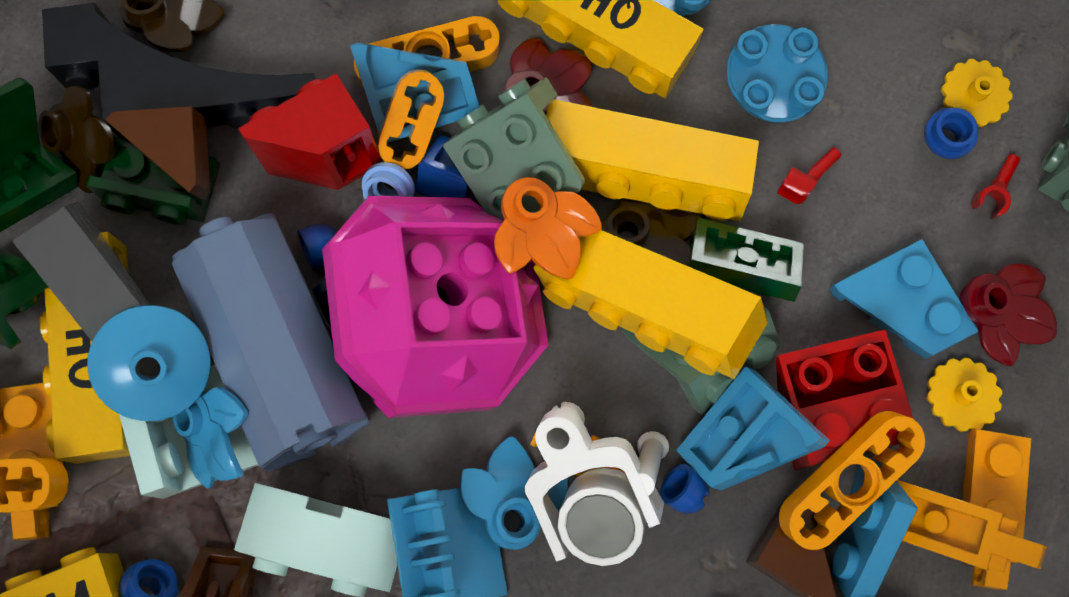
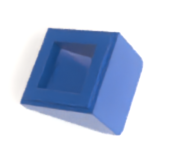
M439 135L419 163L415 191L425 197L468 198L471 189L442 146L450 138Z

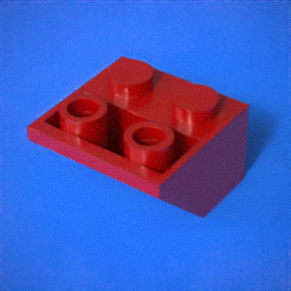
M336 73L325 80L315 79L300 88L295 97L279 106H268L260 109L251 116L247 124L238 128L266 172L273 176L340 190L364 176L372 165L382 162L370 126Z
M886 329L776 356L778 392L830 440L824 448L793 460L794 471L823 464L870 418L880 412L892 411L914 419ZM892 428L889 429L886 434L890 440L888 448L901 445L897 440V435L900 431Z

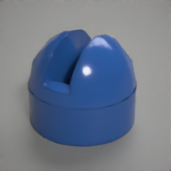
M321 223L297 230L302 249L313 270L324 266L322 248L337 232L330 225Z
M680 464L673 468L665 477L660 490V496L664 503L684 514L702 510L705 506L702 499L709 496L710 493L708 484L687 464Z

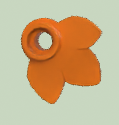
M520 178L511 183L502 196L501 211L504 221L494 236L495 253L508 274L520 270L532 259L549 274L569 280L575 275L581 257L580 240L578 237H587L599 232L602 228L601 221L595 209L580 195L574 192H553L549 185L537 178ZM522 197H534L539 203V211L535 213L526 211L521 203Z

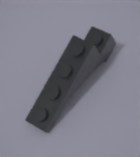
M95 3L42 9L45 68L65 88L81 86L86 90H92L100 84L102 120L106 122L119 138L127 139L105 120L112 111L192 106L206 118V128L223 125L240 128L247 124L251 116L260 109L268 106H279L295 97L300 88L316 79L314 73L288 75L236 73L203 67L168 56L136 41L114 27Z

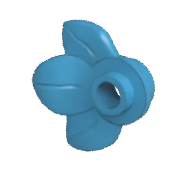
M223 387L212 388L208 392L202 391L201 395L190 407L172 417L176 431L186 440L187 459L195 478L207 489L213 487L215 479L228 481L244 475L233 451L228 433L239 428L249 413L244 404L233 393Z
M513 436L506 438L495 448L488 460L486 471L475 468L462 470L460 480L461 497L468 511L485 521L487 533L495 544L509 550L522 549L530 545L538 536L541 528L535 511L525 494V485L534 470V465L526 450ZM568 478L561 480L547 492L558 512L567 493ZM510 510L517 513L520 519V525L514 532L507 530L504 525V516Z

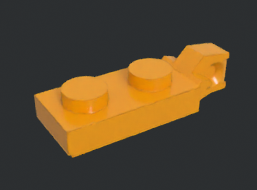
M44 384L0 388V407L4 434L0 435V459L54 458V452L50 450L46 438L47 422L52 419L51 397L47 395ZM42 478L19 479V490H42ZM49 508L23 512H3L11 513L14 540H33L50 537Z
M979 429L971 430L967 440L962 501L1003 513L1005 518L1018 521L1019 525L1015 536L1024 539L1031 438ZM1008 559L1004 573L991 568L985 570L973 566L972 585L995 590H1007L1011 562H1019Z
M896 480L918 507L902 541L985 570L991 568L1004 573L1008 559L1041 569L1047 547L1015 536L1019 525L1018 521L1005 518L1003 513Z

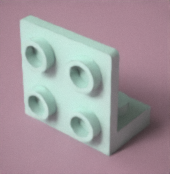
M216 365L210 366L209 378L203 390L204 392H208L216 387L225 388ZM119 414L141 495L164 499L202 485L195 478L187 459L186 440L176 431L172 417L158 421H139ZM242 425L233 432L228 433L233 451L242 470L259 466Z

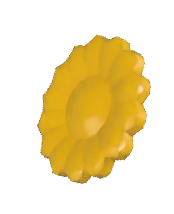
M968 59L965 64L957 63L952 71H949L944 76L945 84L940 89L944 96L943 105L946 108L966 110L975 118L979 127H984L988 123L998 122L1001 119V115L1008 112L1010 108L1008 102L1013 97L1012 92L1008 89L1010 81L1008 78L1003 77V71L999 67H992L989 61L983 60L978 62L975 59Z
M963 358L960 361L950 359L946 361L945 365H939L934 369V376L927 381L929 392L926 394V399L932 405V414L940 417L944 426H954L959 432H965L968 429L981 430L984 424L994 422V413L1000 411L1002 407L999 398L1002 396V390L996 385V376L993 373L987 372L986 366L983 363L974 364L970 358Z

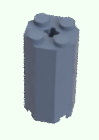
M267 213L251 220H242L233 223L230 217H221L204 224L199 230L201 238L194 240L188 247L175 253L172 256V266L197 324L207 341L210 354L225 388L233 393L248 410L249 414L242 424V428L259 467L265 468L266 471L270 472L302 462L317 455L315 449L330 443L332 448L345 442L371 423L349 375L335 361L331 335L274 213Z

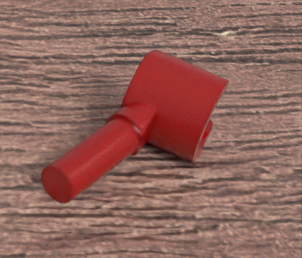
M836 148L830 149L810 168L807 174L792 166L777 194L795 204H802L815 188L821 176L841 158V152Z
M1009 154L992 184L972 197L971 206L974 210L982 205L985 196L992 197L996 202V210L990 219L997 218L1009 210L1011 196L1006 189L1021 161L1017 155Z

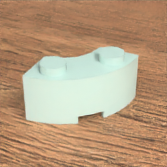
M254 484L234 548L235 551L255 557L252 568L275 575L286 576L288 568L291 567L333 579L332 590L356 597H364L367 587L390 592L397 568V559L389 518L266 485Z

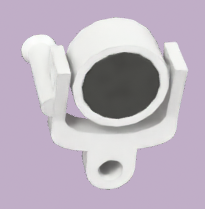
M562 402L560 408L555 405L551 411L544 415L536 429L535 440L545 461L532 471L525 485V494L535 511L556 562L567 558L570 551L586 563L600 566L619 564L633 556L640 546L646 521L649 528L661 522L664 501L655 488L661 459L665 458L669 452L668 440L659 432H645L637 441L638 458L631 443L626 439L608 437L592 441L584 425L585 417L583 411L574 403ZM601 467H615V468H620V469L623 470L624 472H622V471H620V470H615V469H610V468H601ZM586 471L575 478L558 512L547 494L548 490L561 480L576 473Z

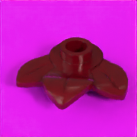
M540 38L528 39L514 50L510 58L512 75L506 81L504 91L523 79H526L531 87L547 77L558 95L554 98L555 100L593 107L590 100L580 92L589 79L592 69L591 61L584 54L574 50H558L551 54L546 44ZM548 105L543 109L545 115L547 112Z
M1021 263L1009 264L999 270L996 275L986 273L975 276L964 286L959 296V300L973 323L978 325L980 344L989 357L1005 366H1013L1020 351V343L1029 345L1045 344L1052 341L1057 335L1055 314L1045 301L1039 299V295L1046 282V277L1037 268Z

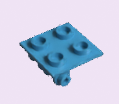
M460 488L437 491V489L410 496L387 499L403 597H501L508 595L500 547L489 537L485 521L468 511L462 500Z

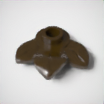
M121 0L122 4L120 6V16L126 27L136 32H144L150 45L169 52L190 50L193 47V35H201L213 30L225 17L224 9L209 0Z
M71 86L65 90L62 103L55 104L50 110H44L40 114L38 121L39 135L44 147L49 152H59L63 156L64 163L77 172L78 187L85 193H93L86 187L88 177L95 176L96 164H105L113 160L116 144L112 131L106 122L92 115L93 107L90 92L81 86Z
M621 198L620 207L605 218L601 230L688 266L691 247L686 241L693 235L697 219L702 218V214L680 209L664 210L650 203ZM623 231H631L636 237L625 238L619 234Z

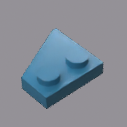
M359 42L350 44L378 133L397 82L401 76L411 70H426L433 74L443 86L444 102L435 128L456 122L479 106L470 72L465 61ZM420 80L417 87L407 86L405 94L412 99L408 115L416 117L422 102H432L434 95L427 90V81ZM405 122L401 135L398 138L390 136L387 143L408 137L413 124Z
M922 239L834 284L829 289L833 297L839 301L844 299L849 301L870 316L868 321L882 330L886 329L887 333H893L900 337L906 347L924 359L979 332Z
M745 366L676 451L711 488L722 491L824 448L830 440L757 371Z
M869 458L872 461H874L879 468L881 467L882 464L880 462L876 461L875 459ZM859 464L851 494L857 492L864 482V471ZM897 481L841 533L838 548L833 558L832 575L845 597H875L918 509Z

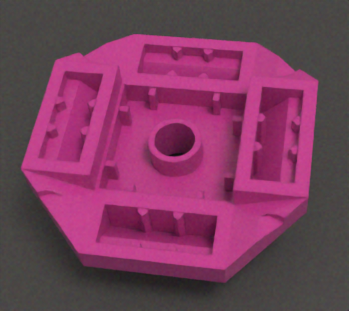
M369 196L322 248L335 361L357 385L375 399L373 402L387 418L486 411L496 408L504 401L549 346L539 279L533 269L536 263L531 259L520 270L508 274L498 260L494 248V236L503 220L486 213L480 205L470 198ZM437 286L447 293L449 305L439 297Z

